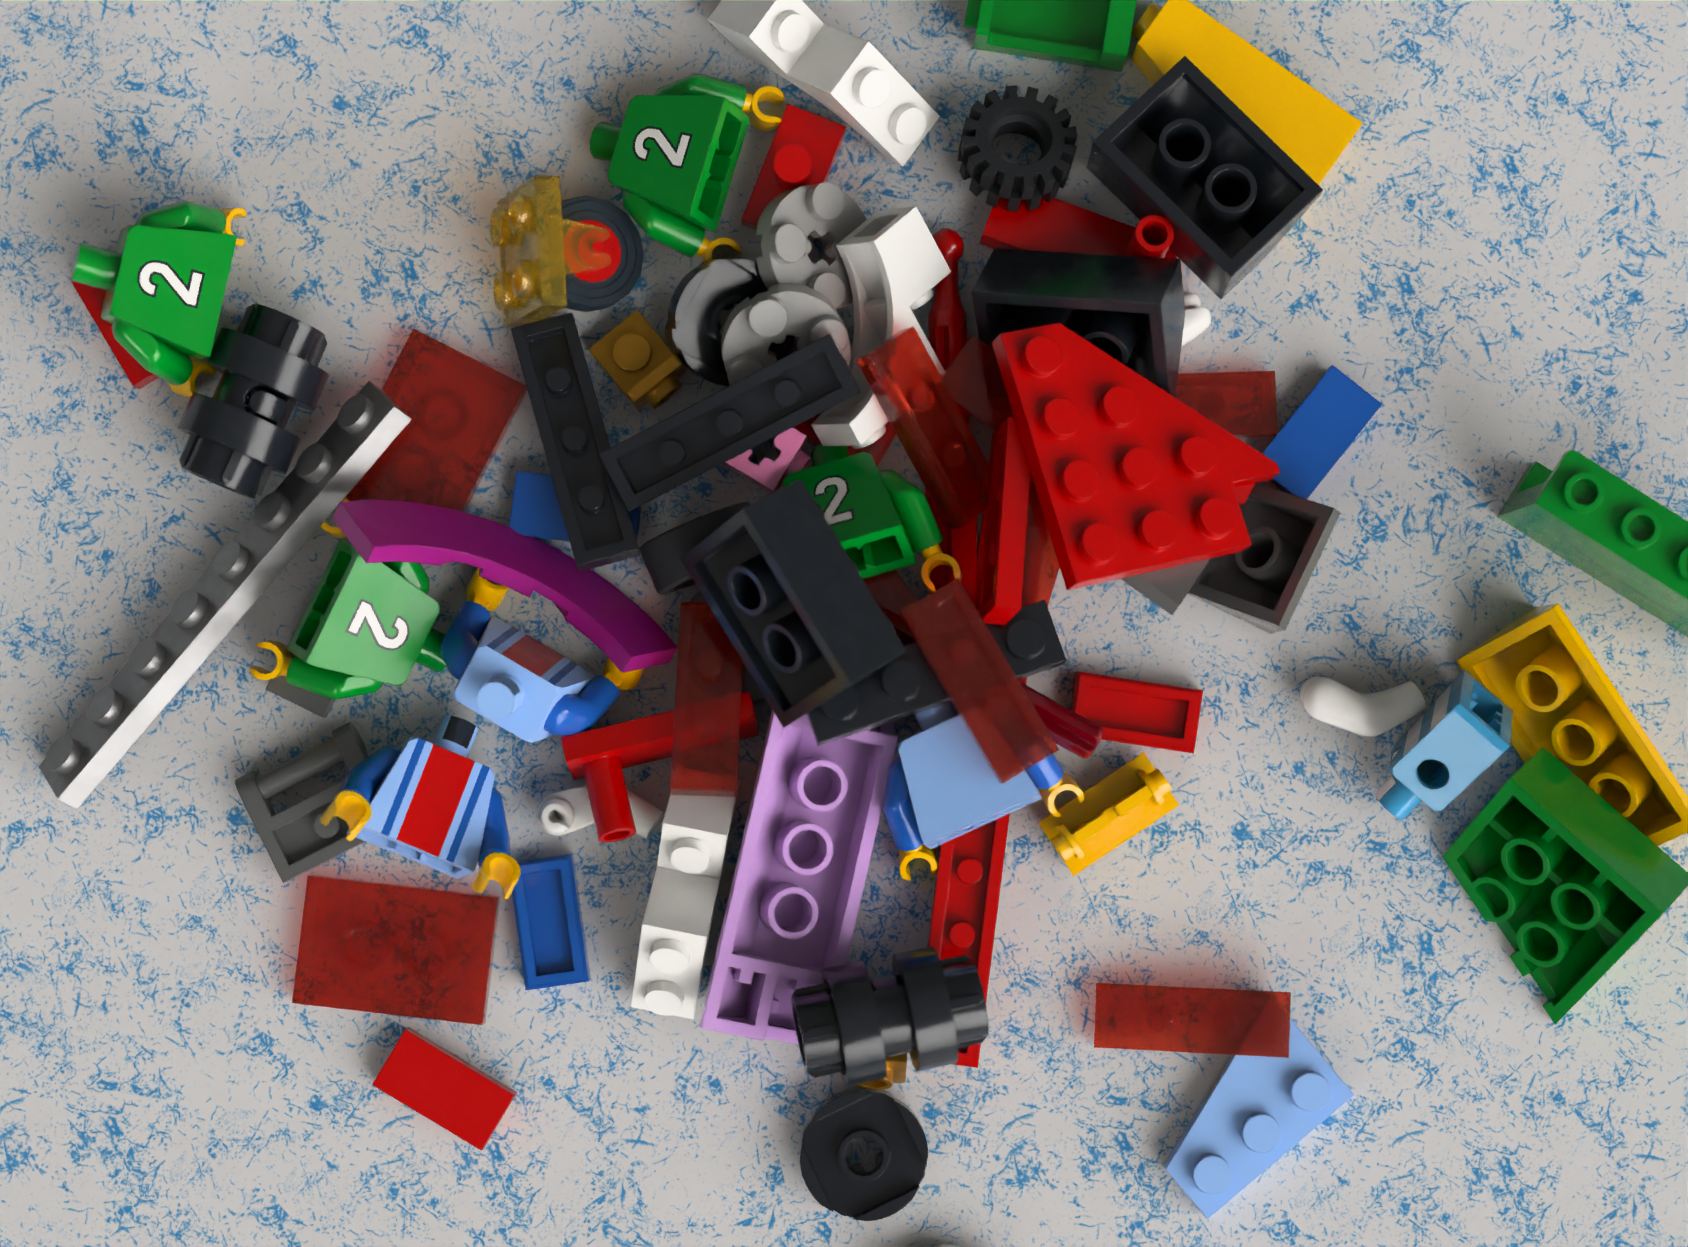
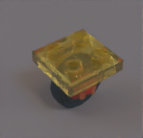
M534 175L498 201L497 208H494L492 211L490 236L492 244L495 247H499L501 271H498L495 275L493 293L497 309L503 310L504 327L514 328L541 321L562 308L581 312L609 308L631 292L641 274L644 250L639 231L627 213L609 200L591 196L565 199L561 202L560 176Z

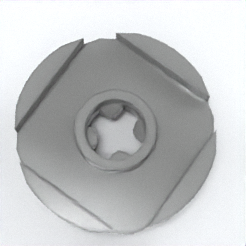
M824 182L786 190L770 201L762 212L758 221L756 236L762 235L761 248L763 256L756 257L759 274L767 289L770 286L781 283L799 284L812 288L826 296L836 309L844 308L853 302L848 274L836 245L865 222L867 218L858 204L836 184ZM809 235L814 238L818 237L821 240L824 249L823 259L813 262L810 260L808 254L812 249V245L808 240Z
M791 283L770 286L767 292L759 293L750 300L748 296L737 304L724 325L721 338L722 358L729 384L731 385L776 362V354L768 350L772 342L783 343L787 335L797 337L796 345L798 349H801L832 333L849 366L851 359L849 337L845 323L837 313L834 305L820 292L807 286Z

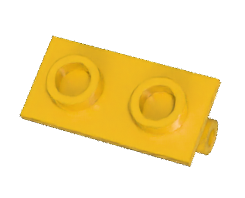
M1142 752L1084 791L1082 803L1075 797L1058 809L1062 815L1061 817H1054L1050 814L1039 821L1038 824L1072 875L1075 876L1179 806V804L1170 792L1172 788L1158 768L1155 770L1145 753Z

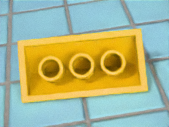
M1558 603L1535 607L1456 660L1462 671L1465 669L1513 711L1510 742L1524 763L1544 747L1657 846L1688 833L1687 794Z

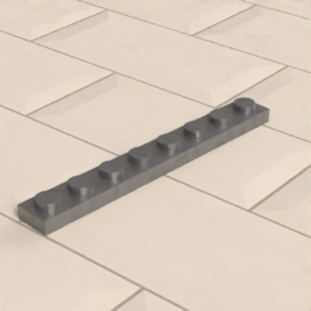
M368 381L357 395L352 396L343 404L337 419L315 444L310 445L301 453L295 468L274 492L266 495L259 502L253 517L232 541L227 542L218 550L211 566L190 590L183 592L176 599L169 615L149 638L141 641L134 648L127 664L107 687L100 689L93 696L85 713L67 734L58 738L51 745L46 758L38 767L57 799L75 809L81 806L412 420L379 387Z

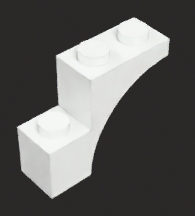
M721 0L707 19L746 58L768 68L809 94L856 130L885 158L902 167L940 117L869 41L824 24L802 0Z
M917 206L877 211L836 245L846 268L852 290L854 338L849 368L861 392L825 410L811 424L823 446H852L854 449H859L874 443L886 432L884 425L897 413L908 410L923 401L928 394L926 388L945 372L912 310L924 305L933 297L934 292L932 288L945 278L951 270Z
M681 768L676 770L662 825L657 868L642 922L631 1004L633 1008L652 1011L664 1016L674 1015L694 1019L718 891L734 822L740 780Z

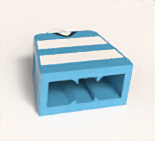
M1464 669L1395 744L1389 766L1392 776L1375 792L1376 798L1388 812L1399 819H1404L1421 801L1436 812L1442 811L1510 747L1513 711Z

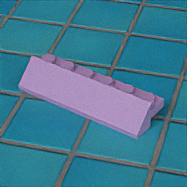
M772 710L699 1027L763 1041L764 1038L798 1044L791 1006L792 994L799 988L823 984V968L847 963L883 806L888 768L893 762L898 740L897 736L892 735L895 721L817 746L807 714L783 728Z

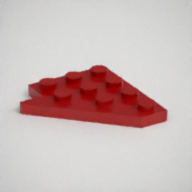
M1061 323L1002 333L992 342L1066 590L1241 552L1252 545L1234 488L1271 480L1280 473L1276 462Z

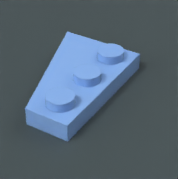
M1269 994L1266 995L1256 1012L1258 1015L1240 1044L1237 1043L1227 1059V1065L1206 1100H1202L1163 1164L1167 1172L1207 1219L1354 1096L1351 1090Z

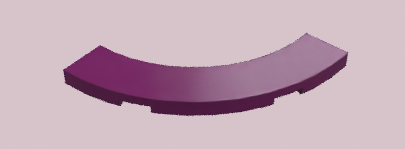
M397 500L340 502L334 514L333 520L366 564L413 562L442 566L445 563L462 562L479 567L480 577L504 585L529 598L534 590L551 600L563 614L565 620L589 638L622 673L670 663L678 649V646L645 611L609 581L591 569L578 572L574 558L534 537L521 535L514 529L498 522L454 509Z

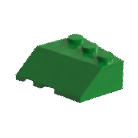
M1544 747L1508 779L1442 856L1484 920L1496 922L1515 950L1509 957L1521 975L1531 974L1548 1000L1544 1003L1543 1007L1555 1025L1665 913L1688 886V872Z

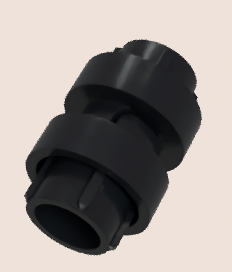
M256 303L246 307L236 330L222 327L212 347L211 356L206 361L208 366L222 373L213 397L193 392L177 426L179 430L190 435L179 458L181 468L211 483L251 499L261 496L272 471L286 475L301 441L296 435L284 430L294 406L314 411L329 378V374L318 367L328 344L325 334L292 316Z
M931 946L893 954V975L869 979L863 961L823 968V984L796 989L791 996L796 1036L805 1072L814 1078L841 1073L845 1086L886 1078L885 1057L908 1052L916 1071L956 1064L958 1061V1048L982 1043L988 1036L989 1031L984 993L973 960L965 955L939 960L936 950Z

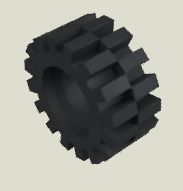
M1017 85L1006 86L1003 99H1000L997 91L993 90L985 95L984 104L977 100L971 107L969 118L966 117L958 150V161H962L959 172L963 181L972 177L969 190L976 197L984 189L988 191L986 204L996 208L999 198L1008 200L1007 211L1018 212L1021 200L1026 201L1028 211L1037 209L1040 206L1042 196L1049 203L1057 196L1059 187L1063 189L1068 180L1077 146H1075L1078 136L1076 126L1069 127L1072 116L1066 108L1055 114L1058 100L1052 95L1048 94L1043 103L1037 101L1036 98L1039 90L1037 88L1028 86L1026 96L1018 97ZM1002 134H1022L1031 138L1039 145L1041 156L1036 162L1031 164H1013L1005 161L995 153L993 142Z

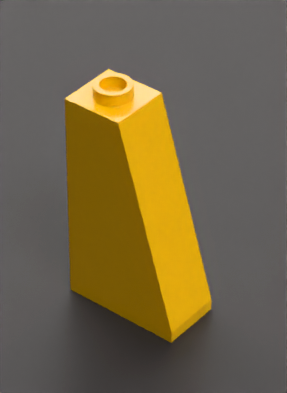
M1168 0L1163 8L1152 2L1131 32L1133 36L1139 39L1131 59L1152 86L1186 56L1318 185L1363 124L1360 120L1188 0Z

